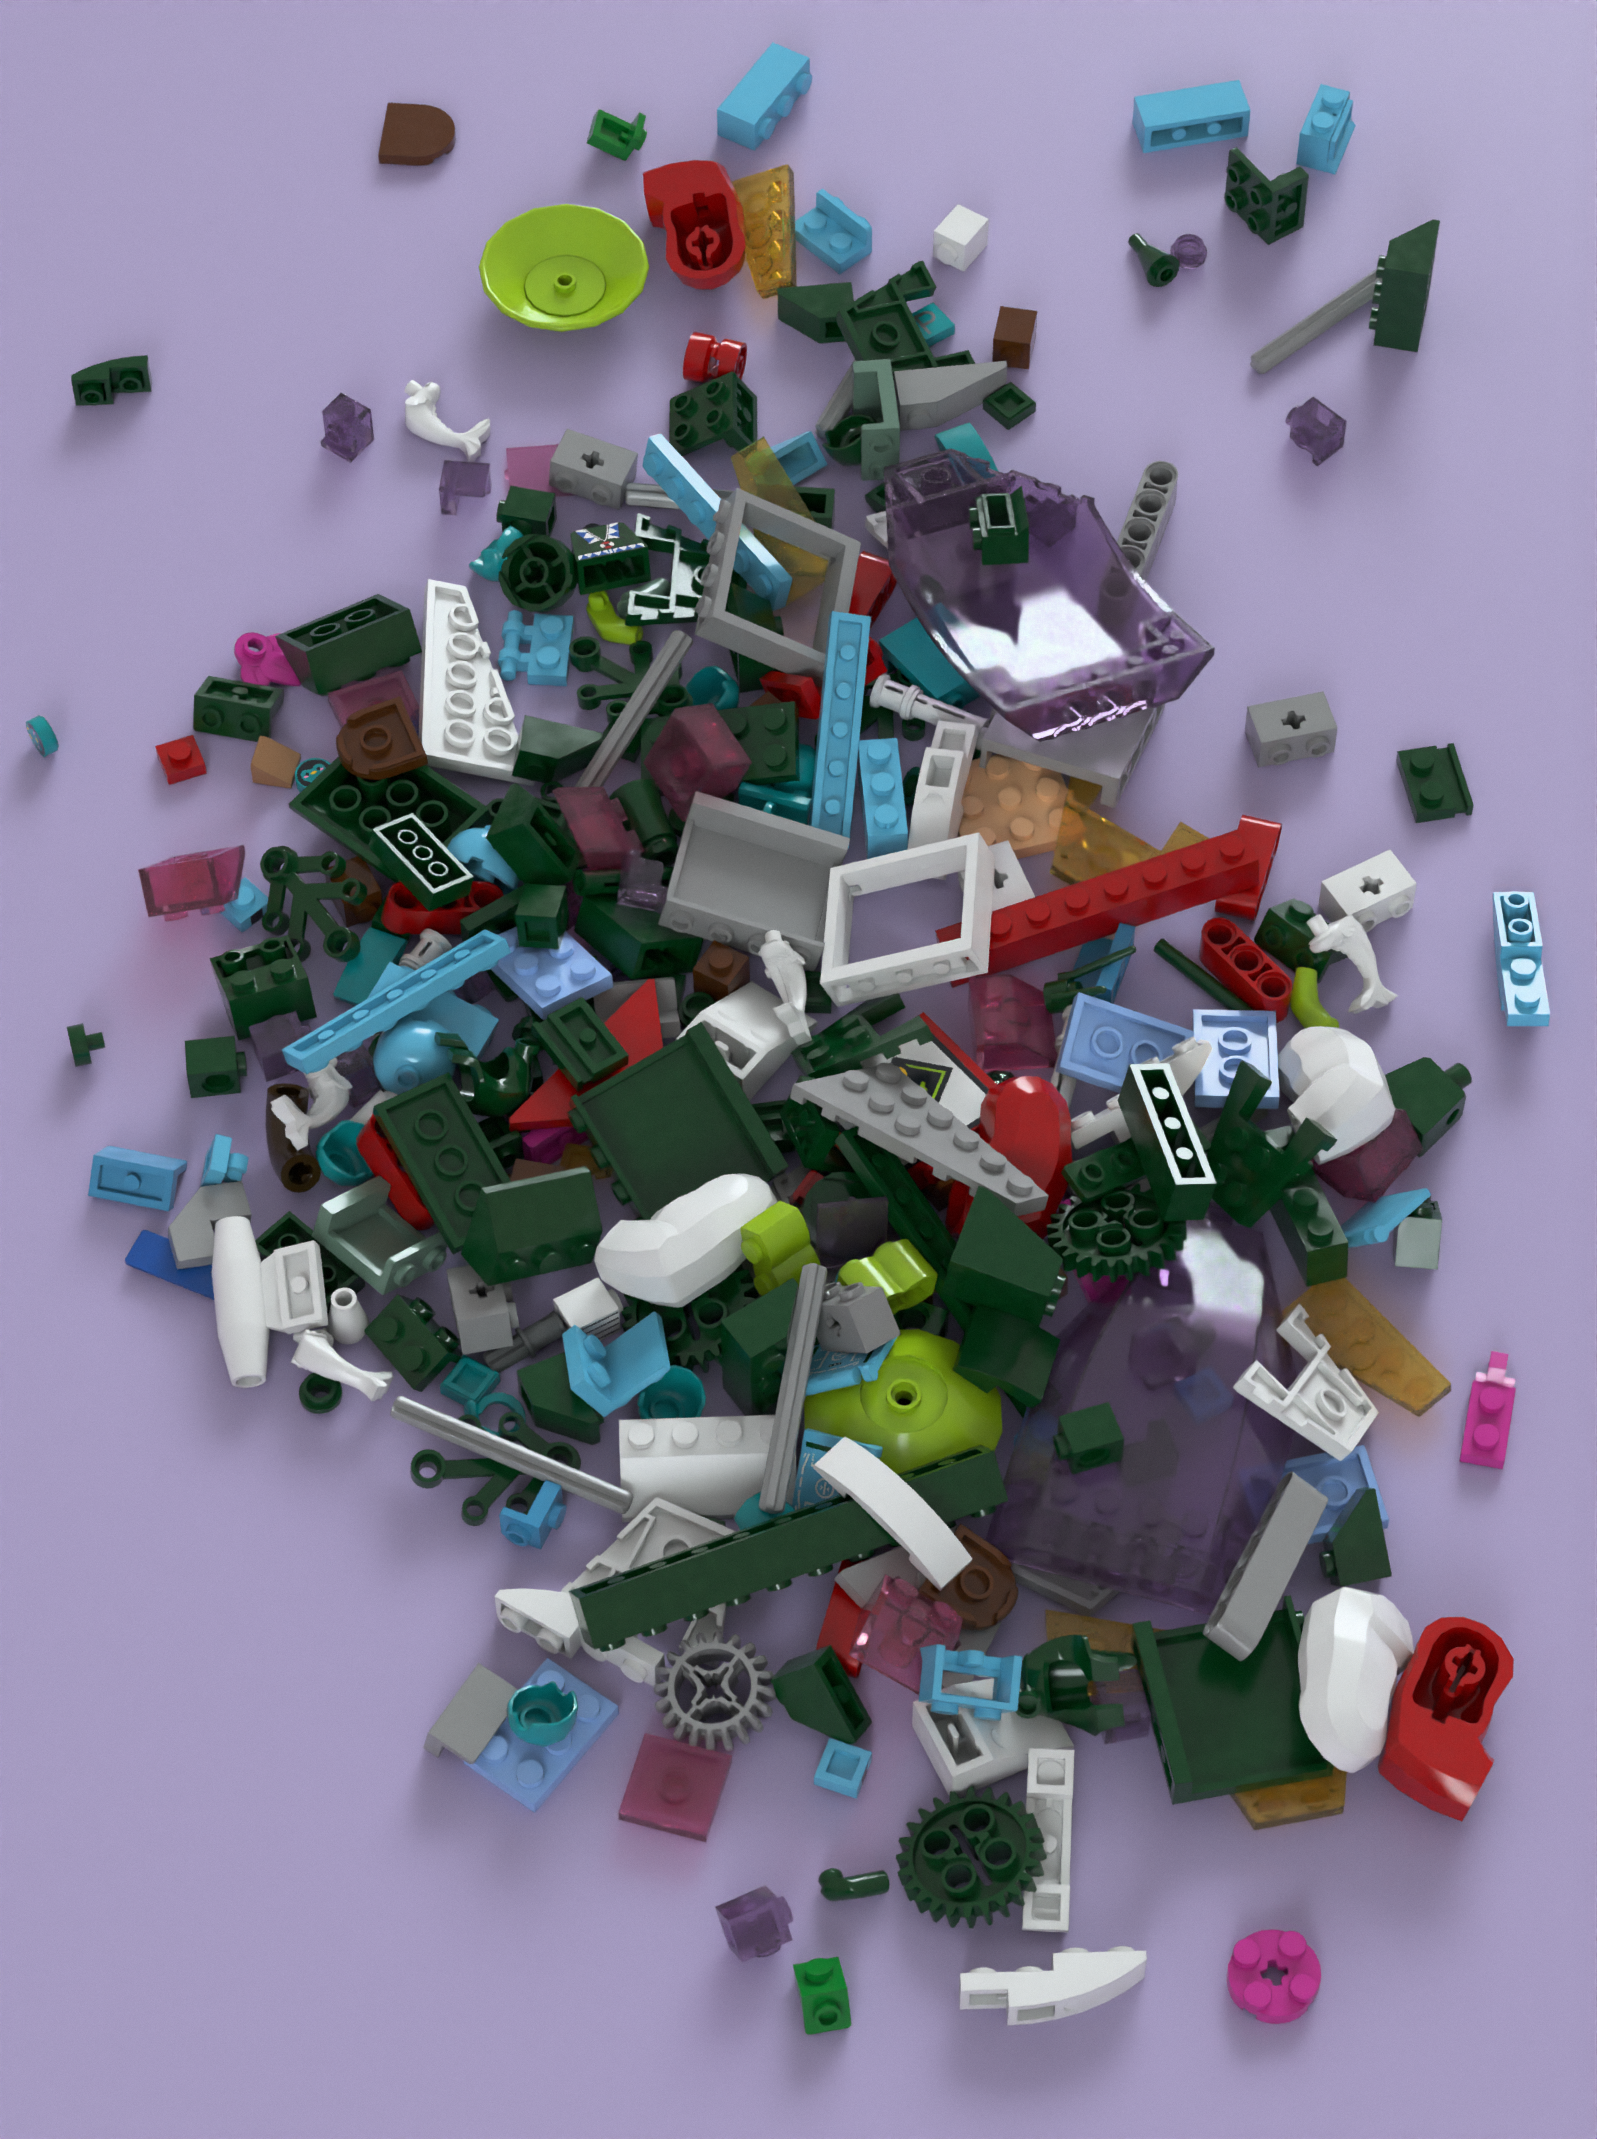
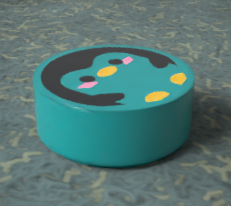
M38 715L26 722L28 734L34 746L43 757L58 750L59 744L56 735L43 716Z
M311 758L300 763L295 770V781L298 791L301 793L330 763L321 758Z

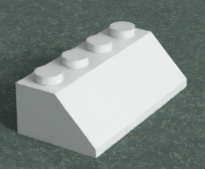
M775 1415L619 1420L621 1488L633 1494V1501L626 1514H622V1522H631L656 1497L700 1516L714 1519H734L745 1501L762 1490ZM796 1449L786 1499L791 1506L797 1477Z

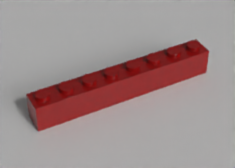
M1243 827L992 911L988 973L950 981L951 987L954 988L1115 934L1119 923L1136 927L1260 885L1259 860L1245 828ZM962 922L935 930L937 943L961 938Z

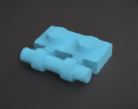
M510 611L507 621L502 626L501 636L504 640V648L499 651L498 665L501 668L500 677L503 680L512 681L516 677V671L527 672L528 684L567 686L570 664L569 646L573 639L574 616L535 614L533 626L522 623L523 614L520 611ZM520 644H530V653H521L519 651Z

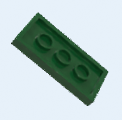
M795 701L646 718L641 725V779L646 778L656 781L660 796L738 788L742 782L765 785L800 781L799 707Z
M448 1072L375 1105L372 1113L454 1255L462 1251L481 1188L511 1182Z

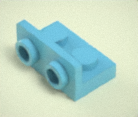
M824 189L816 193V207L789 225L790 236L838 274L843 273L872 252V227L864 217L855 214L838 197H833Z

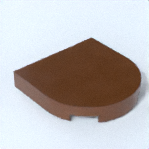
M388 102L378 153L379 164L422 166L432 164L433 159L445 153L446 155L449 154L456 142L455 125L452 118L445 111L434 106Z
M401 696L366 707L351 714L346 719L347 723L336 737V748L341 764L351 774L363 779H386L428 764L427 755Z
M960 1524L953 1534L971 1556V1563L941 1591L925 1577L913 1597L960 1628L976 1631L989 1629L1000 1623L1016 1604L1018 1588L1016 1587L1015 1577L1011 1570L1012 1564L999 1549L963 1524Z

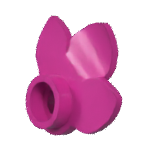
M250 632L241 635L237 639L234 646V654L241 665L240 678L242 682L269 686L270 682L287 686L301 685L294 670L277 644L275 636L281 633L265 637L262 634ZM249 647L256 648V649H258L259 651H258V652L252 651V650L249 649Z

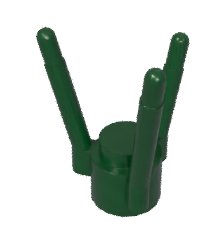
M1129 946L1073 971L1058 973L1056 981L1044 984L1043 997L1048 1012L1050 1014L1063 1013L1067 1006L1072 1005L1073 999L1078 992L1089 996L1106 993L1107 989L1105 986L1083 988L1080 981L1074 980L1134 954L1136 947Z

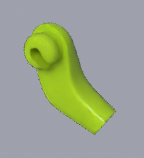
M600 591L589 594L586 612L603 640L631 645L643 639V628L641 626H626L625 620L615 613L607 592Z
M1305 967L1296 968L1290 1006L1298 1021L1305 1029L1319 1026L1339 1028L1337 1019L1331 1017L1319 1001L1317 971Z

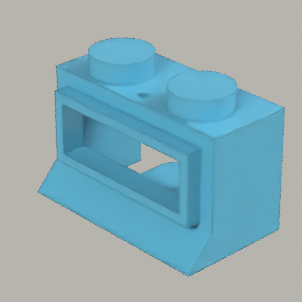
M1323 84L1320 85L1300 131L1297 165L1336 174L1356 126L1351 120L1353 100L1349 99L1350 91Z
M939 1644L920 1648L922 1670L918 1702L931 1703V1712L958 1715V1709L961 1707L974 1709V1718L1000 1721L1001 1713L1018 1711L1023 1656L1013 1655L1000 1658L986 1656L983 1651L964 1650L960 1652L945 1650L946 1645ZM943 1671L994 1678L992 1700L941 1693Z

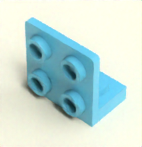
M652 1312L605 1347L595 1335L591 1334L588 1336L576 1325L562 1334L570 1389L603 1417H606L618 1407L625 1406L636 1394L650 1384L661 1380L671 1368L662 1317L656 1312Z

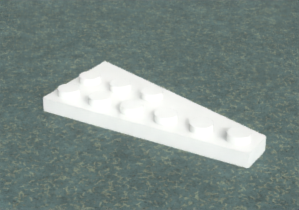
M428 579L424 589L419 739L427 755V766L534 786L535 781L512 776L518 734L513 723L515 715L498 670H493L489 660L491 652L487 642H483L477 628L479 620L466 586Z

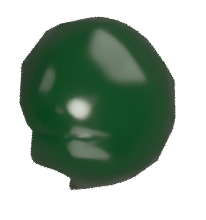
M852 414L839 421L832 430L826 431L827 444L824 443L822 446L829 456L843 466L861 465V426L864 424H876L877 421L865 414Z

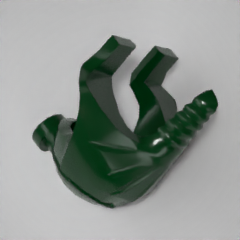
M435 1033L434 1039L438 1046L453 1047L448 1048L447 1058L452 1063H457L461 1077L460 1093L472 1114L499 1117L518 1110L523 1105L532 1089L533 1075L531 1067L534 1055L539 1054L540 1043L530 1039L518 1038L514 1048L507 1046L497 1058L482 1062L476 1058L472 1051H469L467 1045L458 1034Z
M1066 1635L1046 1641L1034 1648L1030 1653H1026L1022 1660L1018 1711H1016V1714L1026 1719L1034 1718L1039 1714L1082 1729L1093 1736H1097L1100 1732L1110 1728L1124 1727L1123 1703L1093 1705L1089 1698L1087 1687L1090 1681L1120 1680L1119 1672L1134 1667L1137 1663V1658L1133 1653L1093 1650L1090 1648L1086 1635Z

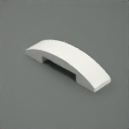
M845 1436L814 1464L813 1468L841 1496L846 1498L850 1495L910 1553L909 1561L940 1591L971 1563L972 1558L934 1510L895 1472L856 1442Z
M1029 1748L1026 1811L1027 1814H1034L1038 1824L1037 1828L1041 1829L1045 1841L1042 1845L1047 1859L1040 1861L1044 1875L1032 1877L1037 1888L1036 1892L1023 1890L1025 1905L1022 1907V1930L1064 1933L1069 1931L1074 1750Z

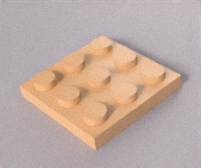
M1000 754L992 755L985 769L979 767L980 758L972 760L961 800L964 812L957 837L979 832L988 846L1008 840L1017 859L1085 843L1084 828L1061 773Z

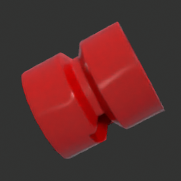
M693 332L685 351L683 378L704 384L710 379H716L733 371L742 380L747 360V344L730 339H723L721 343H718L716 336Z

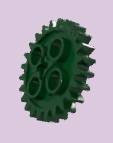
M1136 1184L1131 1190H1125L1124 1187L1110 1192L1088 1203H1083L1079 1197L1072 1195L1070 1196L1071 1205H1058L1059 1214H1051V1224L1047 1225L1048 1244L1063 1258L1064 1271L1068 1272L1076 1269L1078 1278L1091 1273L1093 1275V1282L1100 1280L1103 1275L1109 1276L1111 1283H1115L1119 1275H1124L1128 1281H1133L1134 1273L1137 1272L1148 1277L1150 1276V1267L1163 1270L1165 1269L1164 1260L1176 1261V1251H1183L1184 1241L1187 1240L1186 1221H1163L1152 1190L1149 1189L1146 1192H1141L1140 1184Z
M740 1264L725 1280L692 1300L691 1308L698 1324L699 1340L695 1341L694 1330L688 1319L690 1313L687 1304L679 1308L662 1306L624 1294V1297L629 1306L624 1307L621 1312L626 1321L622 1324V1328L626 1332L652 1312L658 1313L662 1317L670 1365L682 1366L690 1369L692 1372L694 1365H700L703 1372L708 1373L709 1361L715 1360L722 1366L720 1321L755 1301L759 1297V1293L748 1269L744 1270L742 1264ZM720 1319L717 1323L710 1324L712 1321ZM680 1331L677 1335L669 1337L674 1332Z
M973 1786L968 1788L966 1798L960 1799L955 1791H950V1802L944 1804L935 1797L933 1798V1804L936 1810L933 1812L922 1808L918 1810L922 1820L920 1824L907 1822L906 1826L911 1837L899 1838V1844L903 1853L896 1855V1860L901 1869L897 1873L902 1886H905L904 1890L909 1901H915L921 1914L929 1910L933 1921L936 1923L946 1914L950 1927L954 1928L960 1918L963 1917L966 1918L969 1928L972 1929L975 1926L977 1917L980 1916L984 1917L988 1925H992L993 1912L999 1911L1008 1918L1010 1917V1912L1007 1905L1013 1902L1023 1907L1025 1902L1021 1892L1023 1890L1036 1892L1037 1888L1032 1877L1044 1875L1040 1861L1047 1859V1855L1042 1845L1045 1841L1041 1829L1037 1828L1038 1824L1034 1814H1027L1024 1803L1019 1801L1013 1804L1007 1792L1003 1793L996 1800L991 1787L984 1791L982 1797L976 1796ZM987 1826L984 1830L973 1832L978 1827ZM956 1828L960 1831L973 1857L980 1861L984 1874L992 1882L991 1885L986 1886L983 1884L970 1858L962 1852L959 1841L951 1832L952 1829ZM947 1849V1850H946L944 1853H942V1854L933 1855V1854L936 1853L938 1850ZM1009 1859L1002 1865H995L1000 1860ZM963 1882H969L965 1887L955 1888Z

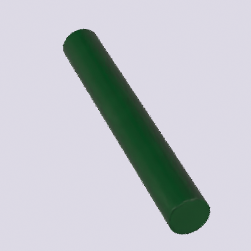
M1164 938L1160 939L1154 946L1153 951L1228 1010L1255 1011V1009Z

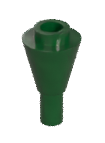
M1138 233L1130 236L1128 244L1138 254L1148 283L1154 287H1162L1170 283L1179 271L1178 259L1148 244Z

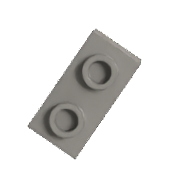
M567 429L550 460L548 485L562 492L572 493L592 500L599 505H606L619 510L625 500L627 484L633 483L636 478L638 453Z
M1323 691L1247 706L1245 733L1258 767L1282 765L1288 761L1307 757L1316 758L1334 752L1338 727Z
M470 1265L446 1269L462 1355L514 1346L511 1328L519 1327L515 1302H510L513 1301L510 1282L487 1286Z
M840 1282L825 1285L816 1333L822 1350L867 1354L901 1335L882 1287L864 1286L862 1282L848 1286H842Z

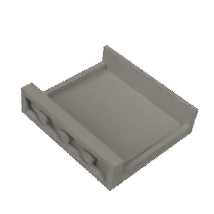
M1034 640L1028 654L1021 653L1016 666L1015 678L1009 677L1003 690V701L1001 703L995 702L989 719V727L983 726L979 732L976 749L981 750L979 767L985 769L993 753L1102 785L1100 804L1115 808L1165 709L1169 679Z
M696 791L685 821L658 925L671 928L677 932L695 935L712 942L715 940L721 944L750 952L756 956H759L758 952L761 945L766 943L764 935L768 931L777 930L781 933L782 941L789 942L793 951H796L805 959L806 963L803 965V968L815 971L825 946L823 940L830 868L842 865L850 838Z

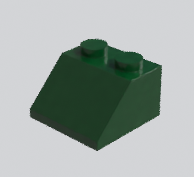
M730 582L725 611L784 636L781 616L773 615L770 601ZM729 649L739 693L762 690L764 688L759 678L770 671L782 672Z

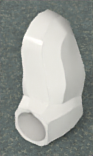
M1308 1027L1295 1034L1279 1053L1278 1073L1281 1092L1294 1103L1288 1108L1287 1113L1295 1132L1298 1131L1307 1117L1318 1122L1337 1139L1335 1145L1328 1152L1321 1149L1313 1157L1318 1165L1354 1151L1374 1139L1391 1124L1395 1107L1387 1080L1371 1047L1364 1040L1347 1030L1337 1027Z
M728 1174L715 1178L703 1184L697 1190L667 1204L657 1211L650 1220H620L597 1246L594 1262L600 1278L626 1295L656 1305L675 1308L683 1307L725 1280L746 1259L741 1249V1243L743 1242L741 1226L778 1201L770 1186L757 1176Z
M1345 1586L1314 1601L1304 1618L1298 1650V1669L1301 1686L1299 1710L1300 1719L1308 1738L1321 1755L1339 1770L1354 1773L1365 1768L1381 1754L1387 1735L1388 1706L1395 1691L1397 1675L1406 1669L1413 1656L1414 1649L1409 1622L1391 1601L1380 1594Z

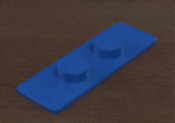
M148 1230L141 1231L125 1258L126 1265L214 1300L212 1264L177 1270L169 1239Z

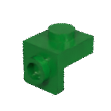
M598 109L592 119L587 144L626 161L634 149L637 151L641 149L646 139L647 130L643 129L646 115L639 112L630 124Z
M839 1957L828 1959L815 1958L805 1963L793 1964L794 1980L802 2006L806 2034L811 2035L849 2028L851 2026L848 1989Z

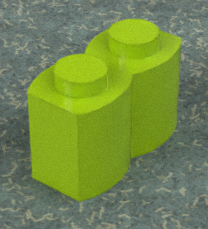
M778 1201L741 1226V1237L743 1240L741 1249L745 1257L753 1263L756 1276L754 1278V1285L761 1296L792 1278L797 1282L799 1288L802 1267L810 1263L821 1265L815 1250L810 1244L807 1224L799 1209L792 1205Z
M902 1239L882 1244L876 1249L873 1256L860 1260H850L840 1269L837 1282H840L842 1286L862 1282L864 1286L882 1287L894 1315L899 1310L917 1305L934 1293L938 1274L908 1239Z

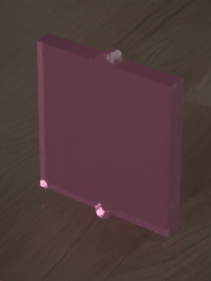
M559 444L506 448L508 469L504 471L506 479H509V489L510 486H517L555 493L556 497L575 496V494L565 493L556 487L548 485L550 460Z

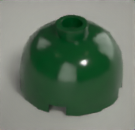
M527 534L514 540L504 551L501 559L506 557L507 559L503 561L502 572L499 571L498 580L503 594L513 605L530 612H548L563 606L573 595L578 583L575 557L563 542L548 535Z

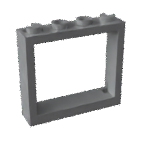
M737 488L726 500H720L719 509L713 515L716 528L707 545V553L710 554V558L700 580V584L704 586V589L694 611L698 613L695 635L784 673L811 677L815 686L822 687L829 615L832 611L849 613L861 542ZM742 523L828 560L813 648L725 611Z

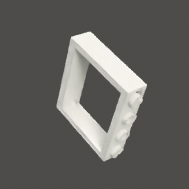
M979 832L830 868L824 933L825 946L822 956L820 984L837 1007L988 973L995 856ZM965 870L961 938L848 964L854 896Z

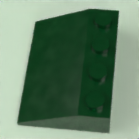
M337 757L289 803V808L395 883L401 881L368 847L372 829L414 813L447 848L451 840L460 832L492 825L488 807L427 765L390 778L368 780L351 774L344 768L339 757Z

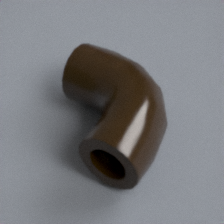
M274 1084L267 1089L265 1128L270 1162L286 1189L296 1193L306 1192L319 1181L321 1168L311 1151L309 1139L308 1145L297 1151L291 1140L286 1137V1125L273 1113L270 1102L286 1095L304 1114H307L309 1091L305 1087L295 1084Z

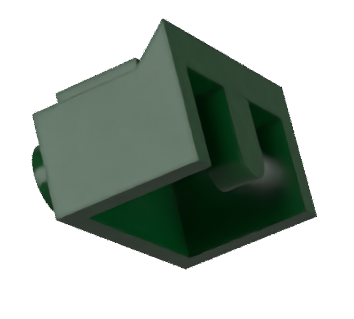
M1022 485L1011 495L1009 493L982 494V496L975 497V507L968 508L969 530H972L973 551L980 550L982 565L1029 563V522Z

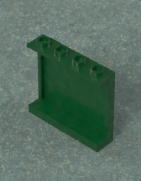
M702 1022L688 1029L681 1038L580 1096L575 1094L570 1097L568 1105L571 1110L567 1112V1116L578 1134L585 1131L593 1145L588 1148L592 1159L600 1170L607 1168L615 1181L610 1184L613 1194L621 1206L626 1204L630 1206L636 1216L634 1220H650L657 1211L667 1204L697 1190L703 1184L722 1175L748 1174L757 1176L768 1183L783 1174L789 1166Z
M1291 1595L1284 1596L1282 1610L1274 1611L1259 1643L1250 1655L1241 1662L1203 1635V1630L1207 1623L1153 1632L1150 1620L1132 1624L1130 1645L1132 1653L1137 1658L1136 1668L1172 1805L1332 1776L1334 1765L1327 1761L1310 1741L1300 1719L1299 1701L1301 1686L1298 1669V1650L1304 1615L1302 1611H1295Z

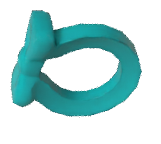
M494 1392L488 1394L478 1403L474 1400H469L463 1408L464 1415H474L479 1419L478 1416L488 1406L502 1404L507 1406L512 1412L520 1414L526 1422L525 1410L522 1404L514 1396L506 1393ZM515 1423V1426L509 1432L517 1431L519 1426ZM483 1427L489 1433H492L500 1437L498 1432H495L487 1427Z

